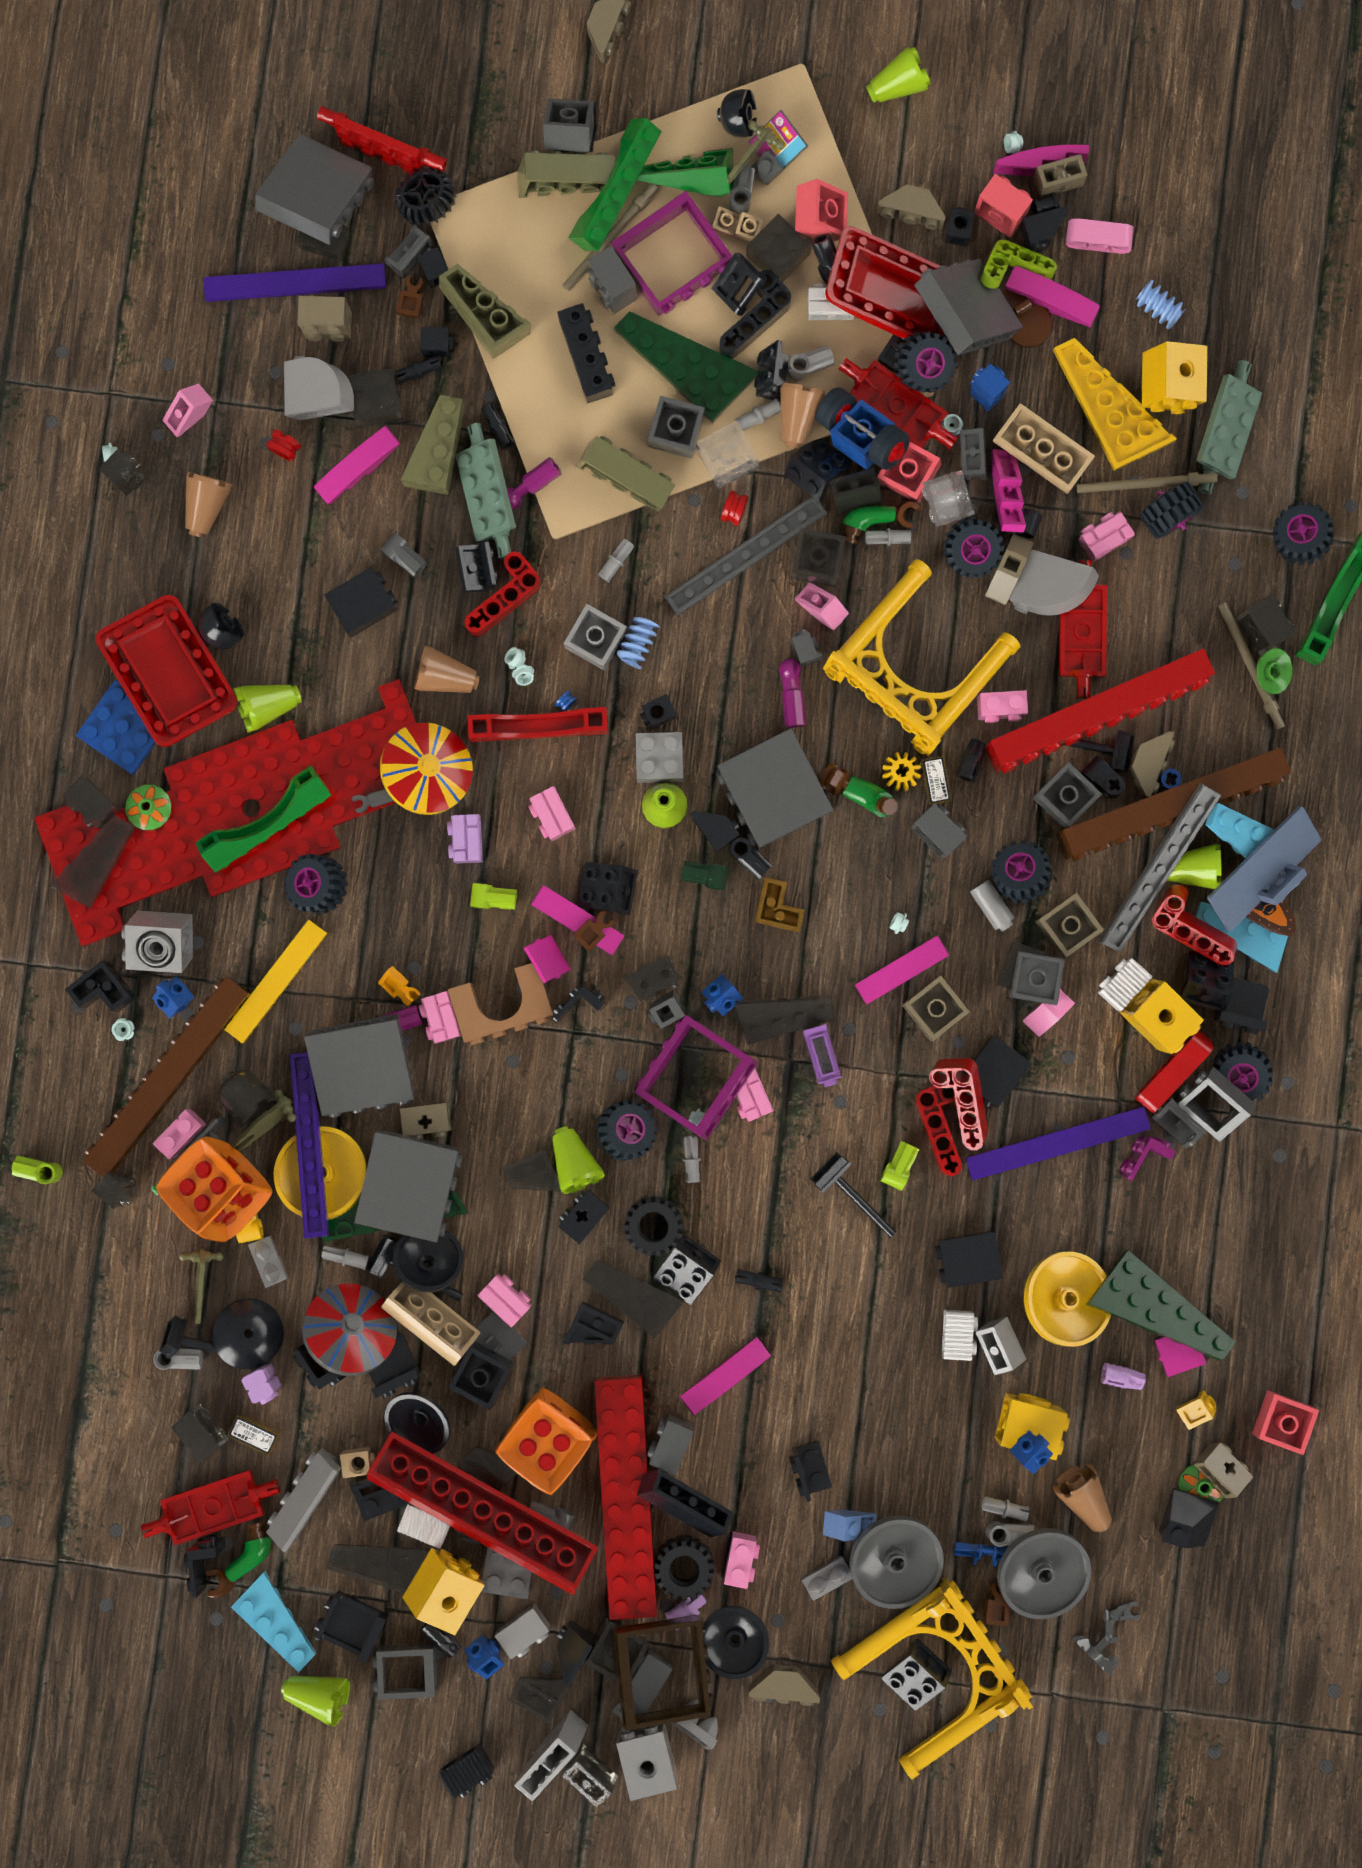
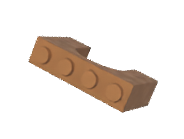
M532 963L514 968L522 993V1003L514 1016L503 1021L492 1020L481 1011L472 983L448 989L464 1043L470 1042L471 1046L484 1042L483 1037L492 1035L493 1039L506 1035L505 1031L512 1028L517 1032L527 1029L528 1023L536 1021L537 1025L550 1021V1016L554 1014L552 1013L553 1009L545 984Z

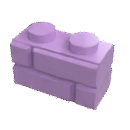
M479 814L451 816V821L447 822L448 835H452V844L448 845L449 858H453V862L457 864L483 862L481 816Z
M267 1363L255 1369L241 1380L245 1389L249 1390L248 1395L252 1403L260 1401L261 1405L279 1395L277 1391L281 1388L282 1384L278 1376H275L276 1371L272 1363Z

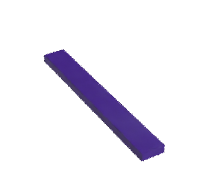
M384 263L204 277L206 302L387 288Z
M308 1052L290 1054L294 1114L296 1115L295 1129L304 1238L308 1239L329 1236L317 1092Z
M1139 1107L969 1156L965 1159L971 1180H976L1150 1130L1151 1127L1145 1107Z

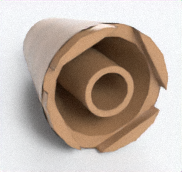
M782 383L780 387L781 439L786 442V447L799 449V445H804L816 419L818 406L825 397L826 391L814 387H803V385Z
M187 472L185 528L189 529L190 535L202 538L203 534L209 533L231 491V483H226V481L206 475Z
M425 646L419 670L417 671L414 689L418 691L471 693L472 689H477L480 676H476V670L431 646Z
M1085 1464L1086 1468L1081 1469L1078 1465L1074 1466L1058 1477L1056 1480L1058 1482L1057 1487L1053 1486L1054 1492L1092 1531L1103 1532L1109 1528L1112 1518L1098 1473L1091 1464Z

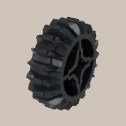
M422 167L420 172L414 171L412 176L406 175V181L400 182V188L396 189L397 195L395 196L397 209L402 217L412 225L417 224L422 227L424 223L428 226L433 221L438 223L439 218H446V212H452L451 206L455 205V198L457 197L455 186L445 172L441 173L439 169L434 170L431 167L426 171Z

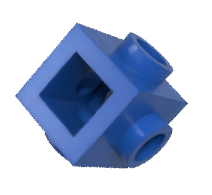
M723 974L701 992L707 999L704 1002L713 1013L717 1010L722 1016L726 1015L744 999Z
M177 976L170 981L165 979L156 986L157 992L152 997L156 1005L163 1010L169 1019L186 1009L194 999L186 985Z
M1030 1430L1022 1435L1009 1450L1033 1475L1040 1467L1046 1465L1049 1458L1053 1455L1047 1448L1050 1443L1040 1433L1035 1436Z
M483 1635L475 1639L464 1649L468 1657L466 1662L470 1669L486 1680L505 1665L499 1654L501 1651L499 1645L495 1640L492 1639L490 1641Z

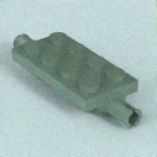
M1238 361L1234 376L1230 374L1223 375L1196 459L1197 462L1203 465L1201 470L1203 474L1217 473V476L1222 475L1228 479L1236 478L1262 396V392L1246 383L1252 368V364L1248 361ZM1214 482L1200 483L1197 491L1206 495L1212 494Z
M474 423L467 426L472 445L470 448L455 454L476 542H483L489 539L495 540L498 558L505 559L507 554L511 552L508 537L510 536L509 530L516 528L495 439L484 441L481 424Z

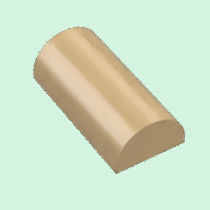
M1021 403L993 440L995 444L1066 494L1071 491L1095 457V455Z
M403 1282L392 1292L381 1307L453 1366L457 1364L481 1333L431 1292L416 1291L406 1286Z

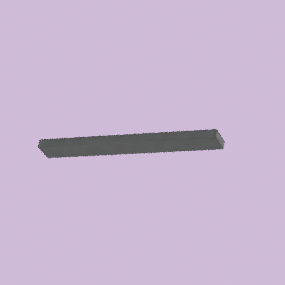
M811 496L664 596V599L678 617L827 515V511L820 501L818 502Z
M1199 783L1100 937L1099 941L1119 953L1121 952L1218 802L1221 794Z

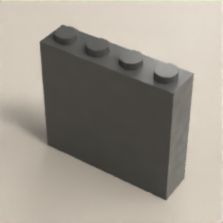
M299 133L255 194L256 211L330 245L335 237H339L344 223L350 221L355 207L361 205L366 191L369 192L374 184V178H372L373 168Z
M967 259L960 264L955 262L948 267L942 265L935 270L930 268L920 275L921 279L914 285L958 355L1008 341L1023 328L999 287L991 289L981 283L980 278L985 268L981 259L972 261Z
M791 728L717 765L718 772L715 775L720 785H726L729 791L726 793L727 799L731 806L736 805L739 811L736 816L741 826H747L750 832L746 834L752 847L756 845L758 850L833 812V808Z
M399 1014L306 1031L304 1039L322 1116L337 1117L342 1115V1112L348 1111L360 1113L365 1108L370 1107L382 1109L392 1103L404 1105L414 1099L415 1089Z
M378 1129L375 1132L354 1223L437 1242L440 1236L444 1237L447 1223H444L443 1220L444 1215L450 1213L452 1200H448L450 1191L454 1192L458 1178L454 1177L456 1168L460 1169L463 1155H459L460 1148Z

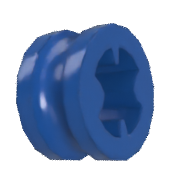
M568 690L557 700L555 706L561 707V712H565L572 707L577 698L572 697L571 692Z
M1175 769L1165 770L1159 777V784L1165 790L1179 786L1182 781L1181 774ZM1166 774L1175 777L1173 786H1171V783L1166 784Z

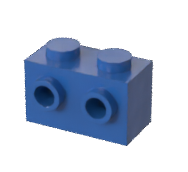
M991 363L985 369L981 367L973 375L974 379L970 383L971 389L969 391V394L987 412L1004 397L1010 384L1005 378V373L999 367H994Z

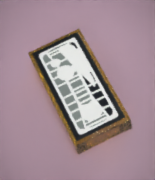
M944 756L921 760L928 805L952 802Z
M237 1414L227 1436L270 1456L280 1433L241 1414Z

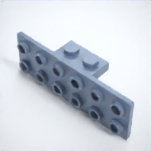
M1298 806L1208 896L1210 904L1226 930L1232 931L1261 901L1278 905L1308 875L1303 867L1297 865L1321 842V838L1303 807Z

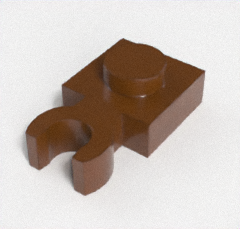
M407 276L405 282L408 289L407 291L400 290L396 314L419 319L424 297L423 294L418 293L423 289L424 282L422 278H419V283L413 286L411 285V276Z
M604 910L597 914L594 923L588 919L572 934L588 952L606 936L601 930L609 928L614 924L613 919L609 920L608 923L602 922L601 918L606 913Z
M990 1582L989 1592L992 1598L985 1599L983 1623L1008 1627L1010 1606L1004 1601L1001 1592L998 1593L996 1591L997 1583Z

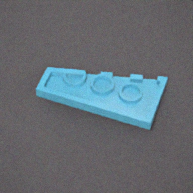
M1216 803L1205 824L1220 839L1228 842L1236 853L1241 854L1245 859L1274 831V829L1220 803Z
M1199 902L1195 917L1232 937L1237 943V951L1244 953L1250 959L1264 965L1272 972H1278L1288 936L1268 931L1246 917L1232 931H1228L1212 905Z
M264 1571L231 1608L295 1670L300 1672L315 1656L316 1651L301 1627L295 1622L290 1609L285 1606L280 1598V1593L274 1588L269 1580L270 1577Z

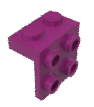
M1142 1135L1141 1138H1136L1132 1144L1131 1150L1133 1152L1130 1158H1125L1119 1169L1122 1171L1120 1176L1132 1181L1149 1150L1170 1160L1176 1151L1170 1149L1172 1144L1155 1136L1151 1138Z

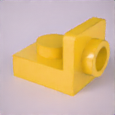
M1203 1390L1199 1392L1198 1397L1178 1406L1176 1411L1190 1430L1213 1419L1216 1412V1403Z

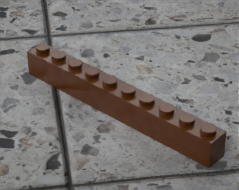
M231 977L221 978L213 988L216 991L211 997L207 996L199 1006L201 1010L196 1016L192 1015L185 1024L187 1028L182 1034L178 1033L171 1041L173 1046L170 1050L163 1052L156 1061L158 1063L153 1071L149 1070L142 1079L144 1082L139 1090L136 1088L132 1091L125 1108L121 1107L113 1116L115 1120L111 1126L107 1125L100 1132L99 1136L101 1138L97 1144L93 1143L86 1150V1158L83 1162L104 1179L111 1178L252 994Z

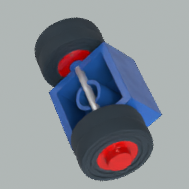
M841 387L832 389L825 395L818 406L816 420L830 431L833 446L864 469L868 470L875 463L882 469L889 470L897 465L905 455L910 443L909 435L863 400L857 403L856 398Z

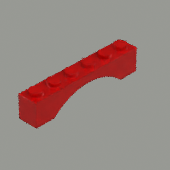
M606 707L529 715H467L468 735L471 742L609 734Z

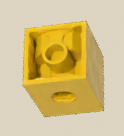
M1166 341L1143 352V408H1151L1152 412L1171 410V414H1183L1185 410L1195 409L1197 405L1206 402L1207 346Z
M1150 979L1122 1011H1119L1157 1050L1169 1054L1180 1051L1185 1044L1184 1041L1189 1036L1196 1034L1201 1028L1200 1024L1204 1021L1165 981Z
M1005 1393L995 1439L1000 1446L1011 1449L1028 1430L1035 1436L1040 1433L1050 1443L1047 1448L1053 1455L1049 1459L1057 1460V1456L1061 1455L1063 1451L1064 1441L1061 1439L1063 1431L1067 1432L1070 1418L1067 1417L1068 1414L1060 1406L1052 1405L1046 1399L1020 1393L1019 1396Z
M431 1548L402 1597L416 1619L456 1635L485 1586L479 1578L480 1574L471 1568L472 1564L468 1560L461 1557L458 1560L453 1558V1555L444 1549L438 1551Z

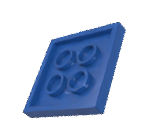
M114 680L76 734L82 741L132 775L137 772L156 744L117 680Z

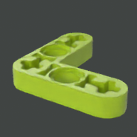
M998 240L986 263L980 281L987 288H998L1008 266H1018L1047 279H1052L1057 269V264L1054 260L1007 240Z

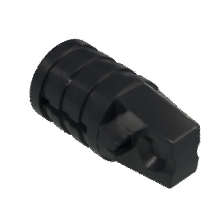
M978 739L970 740L962 756L956 777L964 781L976 782L980 765L983 762L982 759L986 746L984 742Z
M427 1623L420 1629L424 1636L448 1658L453 1657L461 1648V1645L451 1633Z

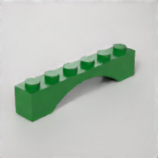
M647 118L631 119L621 138L619 155L608 181L590 207L579 217L568 237L584 251H599L662 132Z
M1362 531L1356 536L1295 653V656L1314 666L1322 662L1334 640L1339 623L1362 581Z
M309 766L291 779L282 799L264 816L241 827L213 830L195 842L200 855L216 873L226 868L240 856L247 854L250 849L259 843L265 842L277 831L286 828L289 823L298 817L304 816L307 811L316 805L323 803L331 796V793L315 769Z

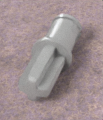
M887 528L883 531H866L865 542L866 544H886L887 546L891 544H910L911 530H891Z
M623 539L613 554L608 555V561L597 575L609 583L620 566H624L623 562L633 550L634 545L630 541Z
M694 1135L686 1136L684 1138L685 1158H683L686 1172L685 1182H700L699 1161H701V1158L698 1157V1139Z
M329 1245L323 1247L321 1254L323 1259L342 1263V1266L346 1264L363 1270L366 1269L369 1255L349 1251V1248L344 1250Z
M984 1497L981 1507L983 1511L999 1514L1004 1519L1010 1517L1024 1522L1028 1519L1029 1513L1026 1512L1029 1511L1028 1506L1010 1503L1008 1499L1001 1501Z

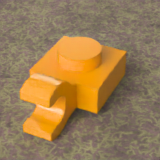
M393 966L385 972L378 982L393 998L399 996L406 1006H409L421 995L416 988L406 986L409 981Z

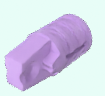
M1104 1363L1101 1371L1102 1384L1114 1385L1124 1389L1142 1390L1146 1382L1145 1374L1127 1367Z
M699 1593L696 1599L692 1600L688 1597L687 1601L681 1600L674 1608H671L670 1611L664 1614L667 1619L699 1615L698 1609L706 1604L707 1600L703 1594Z

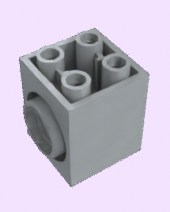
M136 911L122 927V939H125L122 960L126 961V969L182 973L193 958L192 914Z
M666 1725L629 1731L623 1726L622 1730L618 1731L616 1745L630 1801L676 1790L678 1774Z

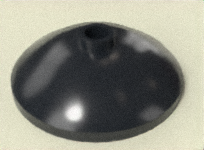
M445 1230L444 1237L440 1236L437 1242L403 1235L397 1242L393 1253V1266L398 1278L406 1286L420 1292H437L447 1288L455 1282L463 1267L464 1256L459 1241L447 1230ZM430 1263L432 1266L426 1268L424 1267V1264Z
M252 1298L237 1300L229 1304L218 1315L213 1327V1343L218 1355L227 1364L239 1369H255L270 1362L280 1350L284 1337L283 1324L276 1310L266 1302ZM246 1329H251L253 1331V1336L251 1338H246L244 1336V1331Z
M415 1392L401 1393L395 1396L385 1409L384 1421L389 1434L394 1432L432 1454L439 1452L447 1444L451 1433L449 1419L442 1407L430 1397Z
M727 1606L716 1610L705 1620L704 1629L706 1630V1635L703 1636V1645H706L708 1649V1660H705V1663L713 1672L729 1679H742L751 1676L762 1667L768 1656L770 1640L765 1624L754 1612L739 1606ZM738 1635L740 1637V1641L735 1642L732 1639V1636Z

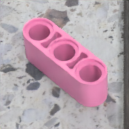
M1071 219L1068 221L1066 246L1083 250L1119 254L1129 253L1132 248L1134 227L1122 223Z

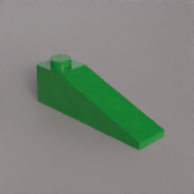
M733 148L703 152V157L694 159L690 155L683 156V159L673 164L671 161L666 160L644 165L637 179L703 195L722 197L730 193L733 187V181L731 183L727 182L728 175L733 169Z

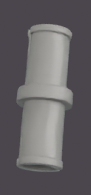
M775 398L760 407H753V411L736 418L735 421L742 433L758 423L760 425L765 423L764 420L779 412L781 413V406Z

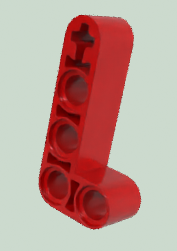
M519 552L508 553L504 560L506 570L513 579L466 616L465 626L472 636L480 637L540 589L541 584L538 574ZM511 561H521L519 568L512 569L509 567ZM528 577L536 579L535 584L530 587L524 585V580ZM511 591L518 593L517 598L513 601L506 599V595ZM496 605L500 607L496 615L488 613V609L491 606ZM484 613L489 621L486 622L481 614ZM473 621H476L477 623L479 622L480 627H479V628H476L475 626L473 627L472 622H473Z
M1175 884L1168 888L1156 906L1152 918L1154 927L1220 965L1231 964L1237 950L1236 941L1227 934L1184 911L1188 898V891L1184 886ZM1172 897L1179 898L1180 901L1173 900ZM1160 914L1167 915L1168 918H1164ZM1180 926H1186L1189 929H1183Z
M1200 1030L1193 1036H1189L1184 1041L1183 1048L1177 1053H1173L1135 1095L1134 1098L1151 1113L1156 1112L1212 1052L1214 1048L1213 1041Z
M969 1058L940 1059L933 1067L929 1080L933 1086L938 1088H954L963 1144L970 1150H979L988 1135V1126L977 1064ZM961 1070L966 1071L969 1075L963 1074ZM938 1071L944 1072L946 1076L941 1075ZM968 1113H972V1114H974L976 1117H972V1116H970Z
M932 1085L916 1093L915 1103L940 1171L947 1176H955L961 1171L962 1165L941 1108L942 1105L955 1101V1094L950 1098H945L942 1094L943 1088ZM924 1093H929L932 1096V1102L928 1106H924L920 1102V1098ZM932 1115H937L940 1119V1124L936 1128H932L928 1124V1120ZM940 1137H945L948 1141L947 1147L943 1150H939L936 1146V1141ZM952 1151V1154H948L949 1160L955 1162V1165L952 1166V1171L945 1169L944 1166L947 1165V1160L944 1156L940 1158V1154H947Z

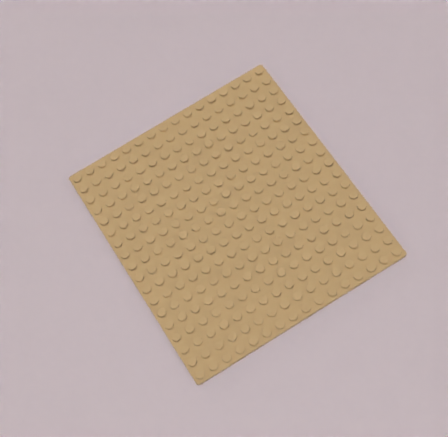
M798 64L651 120L650 122L662 132L645 165L666 160L671 161L673 164L683 159V156L690 155L694 159L703 157V152L733 148L734 168L751 147L748 141L753 136L740 138L728 134L721 122L718 121L717 110L721 107V103L727 94L739 89L752 91L757 109L752 110V119L757 118L758 126H765L782 110L808 144V147L768 185L764 184L755 172L750 209L747 214L763 220L755 243L717 233L732 256L740 252L759 272L762 270L772 271L789 289L792 296L790 309L733 360L758 371V354L775 341L780 340L782 341L781 353L789 355V367L790 359L793 355L797 353L805 354L828 345L833 354L834 366L809 374L800 381L790 378L787 370L786 383L799 384L808 388L814 387L826 391V394L836 387H841L850 393L855 385L854 380L838 370L841 363H844V359L847 357L861 369H867L873 360H878L893 334L855 316L854 320H808V289L813 287L814 284L826 283L818 271L819 262L811 245L814 239L795 231L797 186L819 179L848 192L847 226H853L867 233H872L805 65ZM625 130L595 141L593 152H586L585 155H595L601 152L615 155L616 164L621 138ZM569 151V152H566V153H564V154H573V153H575V152H574V151ZM756 154L748 165L752 167L760 157ZM516 171L456 194L455 205L451 206L452 212H446V218H439L438 223L435 221L431 222V226L448 270L459 264L480 281L483 287L495 293L499 300L507 306H511L520 317L527 319L531 323L530 335L494 359L474 333L473 335L526 472L528 473L548 457L552 458L561 470L562 475L535 494L553 539H560L646 506L632 498L630 491H619L611 485L610 480H599L592 476L593 473L589 468L584 467L581 470L576 467L587 445L596 436L608 438L613 442L612 446L619 450L623 448L632 454V458L636 461H644L652 466V471L669 476L672 479L671 482L675 484L669 497L795 449L786 447V442L781 439L780 412L764 420L765 423L761 425L758 423L742 433L740 432L735 421L736 418L753 411L752 408L755 406L760 407L772 401L755 396L756 388L754 387V381L713 423L704 416L693 459L650 448L648 446V437L660 396L692 403L614 331V327L630 311L720 353L721 336L743 316L735 314L711 289L720 274L713 278V282L705 288L700 287L694 291V295L687 301L681 300L675 304L676 307L668 314L662 313L660 316L654 311L637 285V300L614 314L611 308L606 309L600 299L602 297L600 291L592 288L588 280L590 276L587 271L572 289L567 291L563 287L564 282L591 253V251H584L568 237L579 217L590 207L600 192L582 193L581 189H577L573 193L561 195L559 191H552L547 193V196L539 197L538 192L527 193L526 198H519ZM636 180L612 227L631 207L634 198L638 194L641 195L651 183ZM655 184L658 190L647 201L648 205L643 211L639 210L616 238L685 192V190ZM686 191L710 225H712L718 206L731 211V192L725 196L716 197L715 195H703ZM736 199V200H735L737 203H744V202H745L744 199ZM686 211L625 252L627 258L659 302L721 260ZM839 240L833 241L836 250H837V246H838ZM750 277L736 295L735 299L737 301L741 299L753 280ZM766 281L763 287H769L771 283ZM755 293L746 306L747 310L744 315L762 300L757 293ZM778 297L775 301L779 304H784L786 299ZM581 303L584 304L585 310L590 309L594 323L590 324L592 331L597 330L601 341V344L598 345L600 353H605L608 365L605 366L607 374L612 373L616 385L612 387V396L588 404L557 315V311ZM767 312L758 314L761 319H767L770 316ZM750 327L741 329L744 334H750L753 331ZM726 343V347L731 346V347L733 348V347H734V343L731 344V345H729L728 343ZM801 364L793 365L796 370L805 369ZM886 367V368H887L888 370H890L892 373H894L895 375H897L896 372H894V371H892L891 369H889L888 367ZM920 392L927 398L933 396L934 392ZM815 419L804 445L831 435L830 431L820 425Z

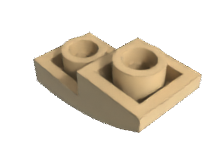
M718 206L711 226L717 233L755 243L763 220L744 212L738 214Z

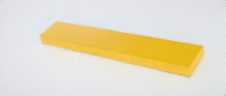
M308 919L224 1030L244 1044L328 933Z

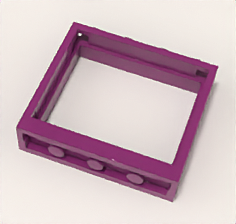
M686 191L611 242L614 251L658 316L662 313L668 314L676 307L675 304L681 300L687 301L694 295V291L700 287L705 288L713 282V278L719 274L721 275L733 257ZM686 211L721 260L659 302L627 258L625 252Z
M685 1015L684 1018L677 1022L675 1032L671 1038H667L663 1043V1050L659 1056L651 1061L649 1065L650 1070L646 1076H643L638 1081L635 1093L707 1141L758 1062ZM691 1028L699 1031L741 1059L698 1126L649 1094V1091Z

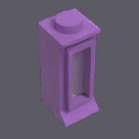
M826 1024L802 1031L818 1084H824V1087L838 1084L837 1079L842 1077Z

